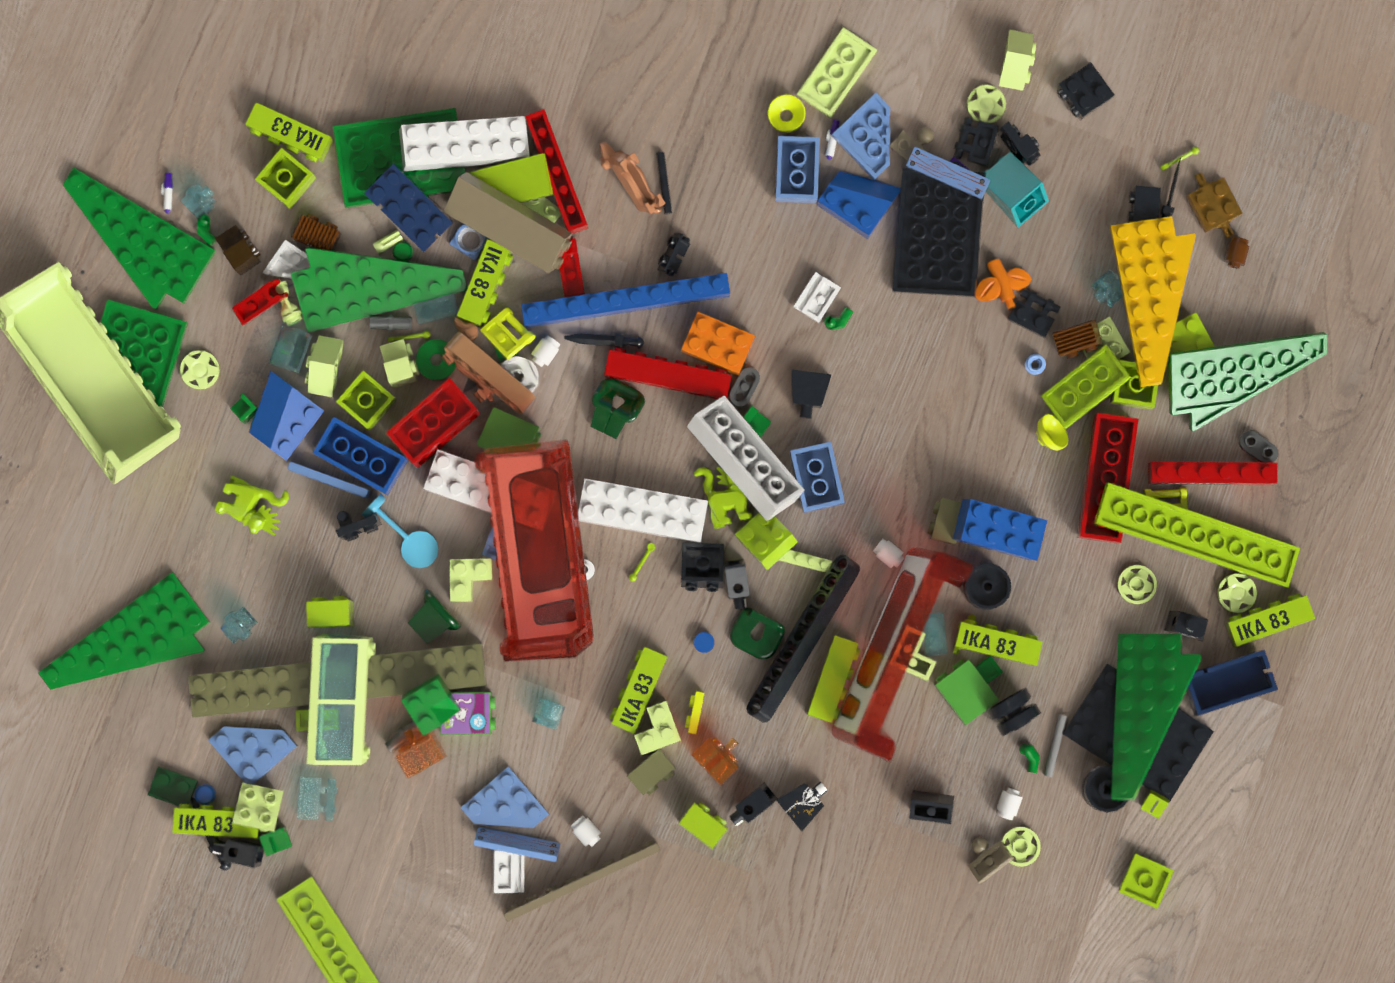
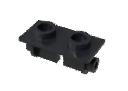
M674 233L667 242L668 248L665 254H662L658 261L659 267L657 270L665 271L667 275L672 277L674 274H677L682 260L676 258L678 254L685 257L690 246V239L683 236L682 233Z

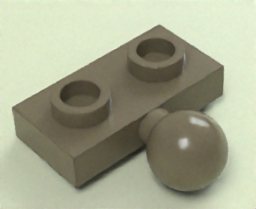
M922 128L918 131V139L915 141L903 130L890 147L908 162L914 147L928 152L922 146L923 144L930 143L934 138V134L930 128Z
M978 837L972 842L973 851L981 854V856L970 863L968 867L979 883L985 882L1014 859L1004 842L999 841L990 849H988L989 844L985 838Z

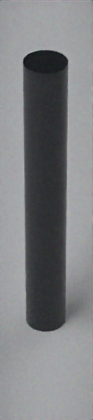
M658 152L656 156L661 194L665 202L663 205L664 214H672L665 153Z

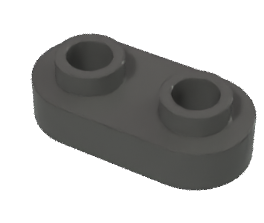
M745 368L738 376L729 395L730 402L734 406L744 407L750 401L760 381V375L756 369ZM747 375H751L753 377L752 382L746 381L745 378ZM738 393L743 394V400H737L736 395Z
M1247 431L1240 436V448L1259 462L1273 463L1277 459V447L1256 432ZM1248 438H1252L1254 440L1253 445L1248 444ZM1266 449L1271 451L1270 457L1265 455Z

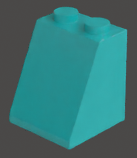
M1011 152L1006 156H1002L991 169L985 171L986 178L990 179L986 189L987 194L1018 228L1049 202L1042 181Z

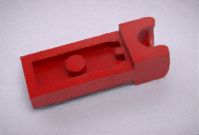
M576 238L571 239V247L561 257L564 259L560 266L564 298L585 295Z
M279 279L266 283L259 290L232 307L242 326L288 297L287 292L283 294L277 293L276 286L280 284Z

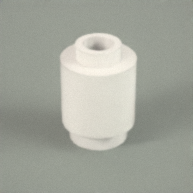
M548 335L544 339L542 338L531 353L533 356L532 361L541 367L544 364L548 366L559 351L558 347L560 344Z
M882 539L873 550L877 554L876 557L890 568L893 565L897 568L904 560V557L901 556L904 552L889 540Z
M1012 788L1002 791L996 808L998 816L1013 820V817L1017 815L1023 798L1019 795L1020 791Z
M581 816L570 826L574 830L573 833L585 847L588 844L592 847L601 839L598 836L601 832L589 818L586 819L584 816Z

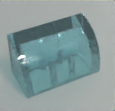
M282 325L269 364L299 374L312 334L298 328Z

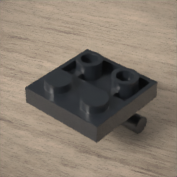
M341 511L337 514L340 528L336 529L338 538L349 542L359 538L358 534L360 533L370 534L379 530L378 526L382 525V523L375 514L353 523L350 514L346 511Z

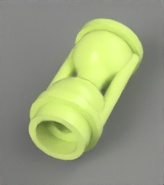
M280 280V284L276 286L278 294H283L284 292L289 294L286 281ZM288 297L280 302L282 305V320L284 323L286 322L287 326L294 325L303 319L301 310L298 309L297 305L291 303Z

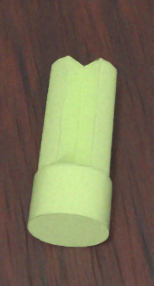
M395 230L374 242L373 246L377 253L380 254L397 242L402 241L403 238L399 231Z

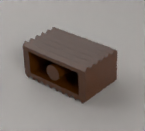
M308 214L307 217L301 215L291 238L311 248L334 251L341 236L340 231L337 230L338 226L329 222L324 225L318 222L319 218Z
M1096 320L1077 324L1052 334L1058 355L1066 356L1067 359L1079 356L1078 352L1083 350L1086 353L1098 350L1097 346L1103 344Z

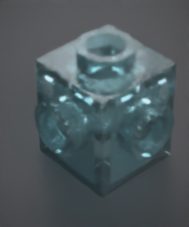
M199 184L196 186L192 185L185 192L186 196L181 200L197 218L204 213L208 214L214 208L213 204L216 202L212 198L214 193L206 185L202 188Z
M1110 269L1091 285L1095 291L1094 297L1101 304L1106 303L1112 307L1123 297L1119 276Z
M243 607L235 613L233 611L224 618L225 623L220 629L234 644L240 639L242 641L246 640L252 634L250 630L256 625L257 621Z

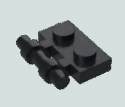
M965 117L963 124L960 125L958 142H955L954 157L961 159L963 152L969 153L967 161L987 167L999 126L979 120L978 126L975 128L971 126L973 119ZM968 134L974 135L972 146L966 144Z
M1024 288L1020 296L1026 298L1027 301L1025 304L1019 301L1016 302L1008 321L1045 339L1055 320L1047 315L1049 311L1057 314L1061 306L1055 304L1051 299L1047 300L1037 295V292L1033 290L1029 291ZM1034 302L1044 307L1042 312L1031 308L1032 303Z

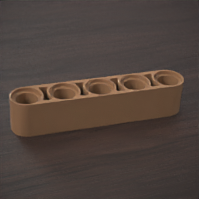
M457 332L444 347V350L517 413L523 414L534 401L535 396L530 390L462 333Z

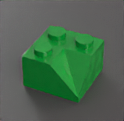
M440 674L403 694L401 699L423 736L444 724L461 710Z

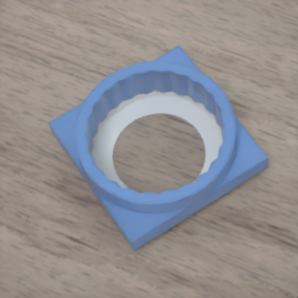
M462 224L449 244L476 261L484 249L487 239H490ZM468 231H474L480 236V244L475 249H467L462 244V237Z

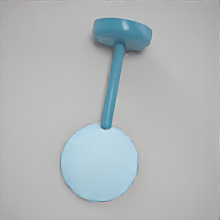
M380 494L361 515L366 518L376 512L404 538L401 553L406 563L416 568L428 567L437 558V541L431 534L424 531H416L407 535L379 508L385 502V497Z

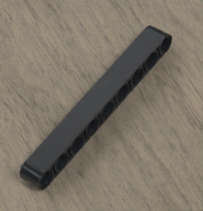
M842 554L836 557L748 702L747 713L760 722H768L773 717L857 578L860 566L848 556Z

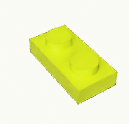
M696 691V695H691L689 707L693 708L692 715H687L685 728H689L688 733H697L704 693Z

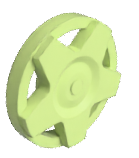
M982 85L975 88L967 100L968 113L976 122L980 120L990 124L994 123L1002 117L1006 107L1003 93L991 85ZM985 89L993 90V92L987 93ZM976 93L977 99L971 101V98ZM1000 98L1002 100V107L998 104ZM972 111H978L979 118L976 117ZM991 114L997 116L994 119L988 120Z
M201 350L193 351L185 356L180 366V374L183 381L194 389L201 390L211 387L217 381L220 373V367L216 358L212 354ZM201 354L198 359L192 357L194 355ZM210 358L214 361L215 366L209 364ZM186 364L188 370L184 373V366ZM214 376L212 381L208 383V377ZM196 380L198 386L191 384L190 381Z
M1133 565L1121 572L1117 588L1125 601L1131 604H1143L1154 596L1157 589V580L1153 572L1147 567ZM1131 569H1140L1136 574L1131 571ZM1148 575L1151 576L1153 583L1147 581ZM1124 577L1126 583L1121 586V581ZM1144 593H1151L1146 599L1143 600ZM1131 594L1133 600L1129 599L1126 595Z
M1231 574L1220 582L1217 589V597L1223 608L1230 612L1240 613L1247 611L1253 606L1257 597V589L1254 582L1246 575ZM1236 577H1240V578H1243V579H1245V580L1242 581V582H1239V581L1236 579ZM1227 581L1228 587L1222 590L1224 583ZM1251 587L1253 591V596L1249 594V590ZM1223 600H1229V607ZM1242 603L1247 604L1246 607L1239 609Z
M1015 827L1003 836L1002 842L1005 844L1008 838L1010 844L1006 847L1016 859V862L1010 861V864L1020 867L1027 866L1038 858L1041 849L1040 840L1032 830L1025 827ZM1023 830L1025 832L1022 835H1018L1015 831ZM1033 837L1036 840L1037 846L1031 843ZM1028 855H1034L1031 860L1026 862Z

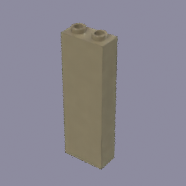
M468 172L458 177L443 211L547 273L560 268L564 260L561 257L564 252H567L572 243L570 238L573 233Z

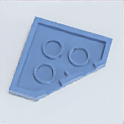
M877 93L868 99L831 135L873 180L890 165V107Z
M224 726L208 740L245 783L254 785L297 747V744L284 730Z
M509 766L461 807L474 824L534 828L549 815L547 810Z

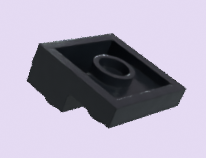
M1091 62L1067 77L1057 86L1059 97L1063 101L1066 100L1068 102L1070 112L1074 117H1079L1080 120L1115 96Z
M1008 121L998 132L999 137L1020 162L1031 166L1041 156L1038 148L1040 146L1033 136L1030 137L1028 133L1020 138L1019 135L1021 133L1014 124L1011 126Z
M682 542L681 587H685L687 591H697L698 588H706L709 592H717L719 588L723 589L724 544Z

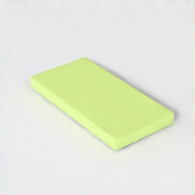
M843 27L798 91L797 96L831 118L873 58L877 49Z

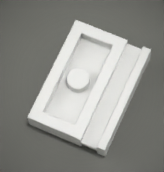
M815 272L793 308L819 323L841 287Z
M493 850V893H524L523 855Z

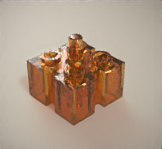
M411 729L404 732L409 744L397 750L399 754L395 756L407 778L415 776L448 757L436 735L430 736L428 733L416 739Z
M708 737L691 754L719 785L723 784L739 768L736 765L739 761L730 753L738 745L734 738L723 746L716 737L713 740Z

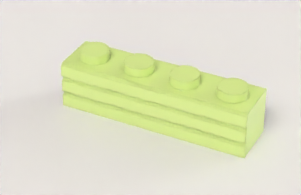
M789 550L778 560L827 573L832 564L831 560Z

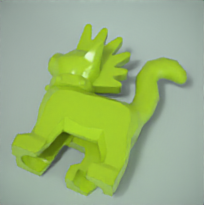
M700 467L694 472L695 477L705 476L703 487L711 507V519L714 529L732 524L731 518L727 517L726 514L729 510L735 509L739 519L744 520V522L753 518V515L747 511V497L723 469L717 467V470L722 475H717L716 477L721 479V481H718V484L728 485V490L715 491L713 489V474L710 469Z
M231 476L230 483L225 484L223 492L228 495L231 493L237 495L233 504L218 502L214 511L218 514L228 513L237 521L242 522L243 526H248L249 532L252 534H257L259 530H264L276 536L271 529L279 530V527L273 523H281V521L272 519L278 513H270L272 508L265 510V505H262L257 512L254 508L260 498L268 500L274 506L281 507L287 504L289 500L288 491L284 490L281 498H277L272 491L250 485L245 480Z

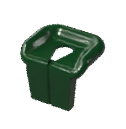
M607 378L602 380L592 396V404L595 410L590 427L617 439L625 423H631L638 417L645 405L644 395L637 389L616 379ZM615 396H619L624 400V403L617 409L612 407Z
M428 589L423 592L424 605L408 622L426 644L432 642L447 629L458 630L461 627V622L457 621L437 600L433 592Z
M746 607L740 611L730 631V640L736 648L757 659L765 660L771 658L777 651L785 635V627L778 621ZM761 622L765 625L763 636L759 641H755L751 638L750 634L755 626Z

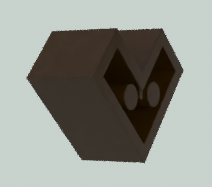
M234 225L216 237L215 240L223 250V254L233 269L241 276L261 263L258 258L261 254L252 242L248 243L247 239L250 237L244 228L239 229Z

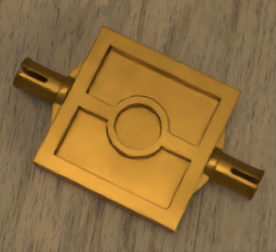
M1202 172L1195 175L1194 177L1200 187L1186 197L1204 232L1206 233L1214 228H1222L1226 238L1231 237L1234 233L1229 223L1243 213L1225 178L1207 183Z

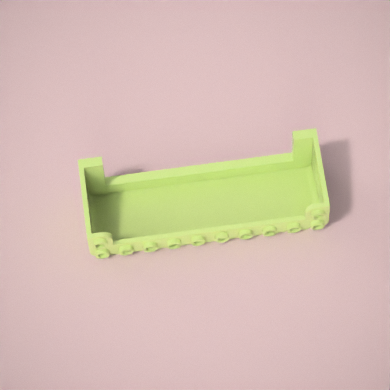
M58 262L0 297V329L107 478L115 485L179 439V428H181V425L175 417L171 418L168 416L162 406H157L153 393L149 389L146 390L142 385L143 380L137 372L134 374L130 368L131 363L128 358L121 356L117 343L113 339L110 340L108 338L104 325L95 320V313L90 306L86 307L82 302L83 297L77 289L74 290L72 288L70 280L72 274L66 266L63 267Z

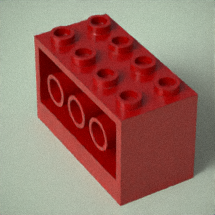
M449 378L387 431L386 434L412 464L420 468L436 454L437 449L443 448L481 414Z

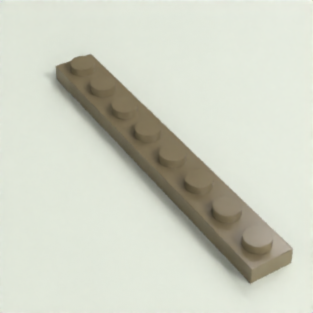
M652 841L641 845V850L635 853L633 850L621 854L622 859L616 862L614 859H610L602 863L603 868L595 870L593 867L583 872L584 876L576 879L574 876L565 880V885L560 888L554 885L546 889V894L540 897L535 894L526 898L527 903L521 906L515 903L507 907L508 912L503 915L507 922L655 854L660 851L658 843L653 844Z

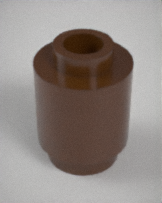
M1233 237L1232 241L1229 242L1224 260L1228 263V267L1240 269V266H1245L1250 247L1248 240Z

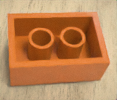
M697 312L681 352L739 376L754 342L755 335Z

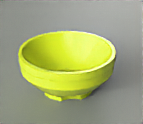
M781 95L775 98L768 109V119L771 125L780 132L788 133L797 130L805 119L806 112L803 103L792 95ZM784 110L790 111L793 115L792 119L788 122L780 118V114Z
M1046 414L1039 419L1036 431L1039 443L1056 451L1065 448L1068 445V434L1059 420L1050 414Z

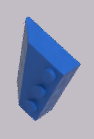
M839 171L817 201V206L868 240L901 192V188Z
M270 370L269 379L266 387L263 389L259 407L256 409L249 433L287 461L324 410Z

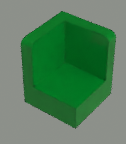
M242 393L240 395L241 399L230 409L242 423L246 424L254 417L258 407L247 395Z
M751 406L743 418L761 438L771 424V421L760 414L759 410Z
M286 827L259 837L266 857L292 847Z

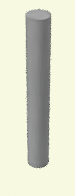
M1058 715L1044 776H1053L1067 716Z

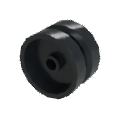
M991 563L981 564L972 569L966 575L963 583V591L967 601L975 608L981 610H992L1003 605L1009 598L1012 589L1011 579L1007 572L1000 566ZM988 583L989 586H992L991 590H985L984 584Z
M1026 687L987 710L992 720L1006 717L997 725L1001 736L1024 727L1041 714L1037 704L1031 703L1022 707L1032 697Z
M1098 766L1090 770L1083 778L1081 786L1082 796L1086 803L1093 809L1106 813L1118 811L1129 801L1112 799L1113 767ZM1104 785H1107L1109 787V791L1107 793L1103 792L1105 790L1103 787Z

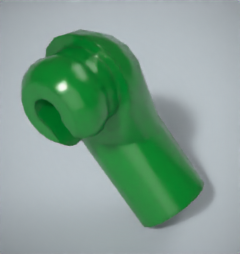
M203 214L197 220L196 232L211 246L216 242V237L210 232V217Z
M845 307L840 316L826 317L824 320L826 328L829 330L843 329L852 316L853 311Z
M1022 744L1019 751L1029 760L1027 772L1037 774L1040 755L1033 745Z

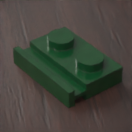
M158 766L147 795L179 807V804L190 803L198 780Z

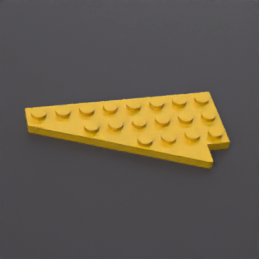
M1172 216L1110 226L1140 387L1159 385L1163 381L1196 238L1195 233L1176 236Z

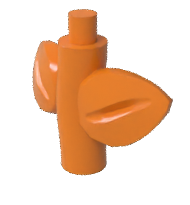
M1000 259L988 262L987 267L993 277L984 278L979 283L976 290L977 300L992 301L1000 296L1001 302H1005L1007 309L1014 307L1013 298H1015L1013 290H1022L1028 286L1032 280L1031 276L1020 268H1012L1006 272Z

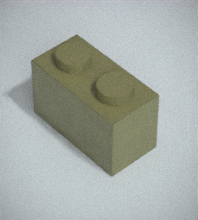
M941 498L939 502H935L933 514H936L935 521L930 522L928 534H931V540L951 545L956 544L957 541L952 539L962 502Z
M658 749L627 777L642 795L645 793L651 795L659 788L656 785L659 781L663 779L666 782L674 775L672 770L675 767L663 752Z

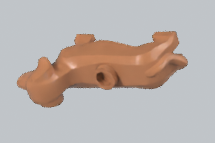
M600 143L601 166L604 170L613 169L636 208L641 212L649 214L660 213L661 209L658 207L663 206L665 202L660 194L654 195L650 191L642 170L636 165L640 162L636 154H624L622 150L615 152L608 143Z
M457 317L454 319V325L457 330L473 342L478 336L477 326L472 322L464 323ZM447 352L442 356L448 365L455 362L457 369L477 384L479 389L473 395L480 403L487 397L489 401H494L492 396L494 393L468 372Z

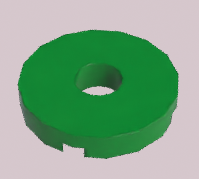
M432 339L425 342L419 348L416 354V365L419 372L425 378L432 381H441L454 373L456 369L455 362L448 365L442 358V363L438 366L431 363L432 356L436 354L443 356L446 353L444 347L448 342L441 339Z

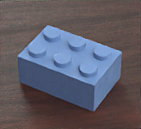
M778 136L775 202L817 203L820 137Z
M827 442L791 450L790 457L795 479L804 489V492L800 495L803 513L844 505L845 501L832 443Z

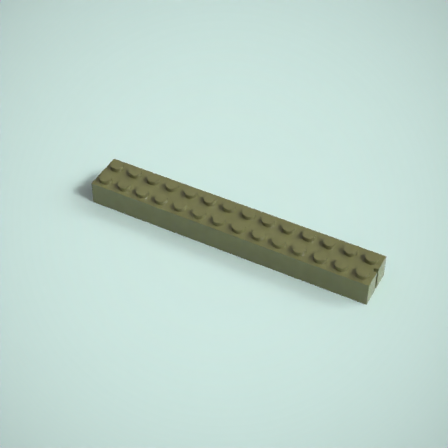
M483 644L372 655L368 661L367 699L403 695L437 674H440L449 690L487 686ZM358 657L325 661L324 700L356 699ZM312 662L189 675L190 694L195 696V698L191 699L192 718L310 705Z

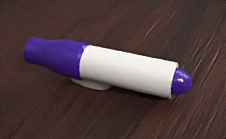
M833 120L831 129L827 133L826 141H828L825 155L827 160H831L834 157L837 141L831 135L839 128L840 121Z
M165 173L164 183L161 186V194L164 195L163 210L167 214L172 210V173Z

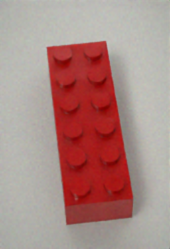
M1096 413L1094 415L1077 538L1114 544L1122 543V532L1095 524L1094 522L1106 483L1129 490L1139 419Z

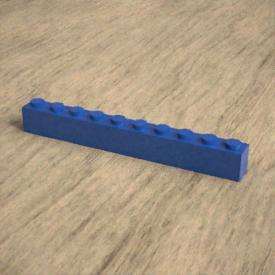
M727 273L521 304L524 325L526 328L726 298L730 297V288Z

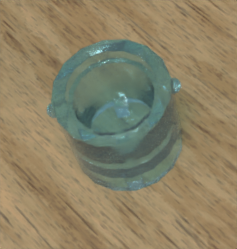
M540 698L532 722L557 730L565 706Z

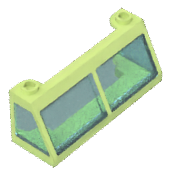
M324 633L313 638L307 764L362 765L369 759L370 747H367V743L364 741L368 661L371 655L375 654L376 649L373 637Z

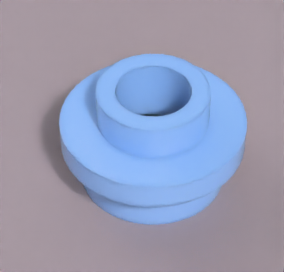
M1032 354L1025 361V369L1032 375L1042 373L1046 367L1045 359L1039 354ZM1032 361L1038 362V368L1031 366Z

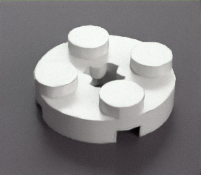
M515 356L502 363L501 367L513 377H515V372L523 373L524 377L520 383L532 393L538 386L539 373L532 361Z

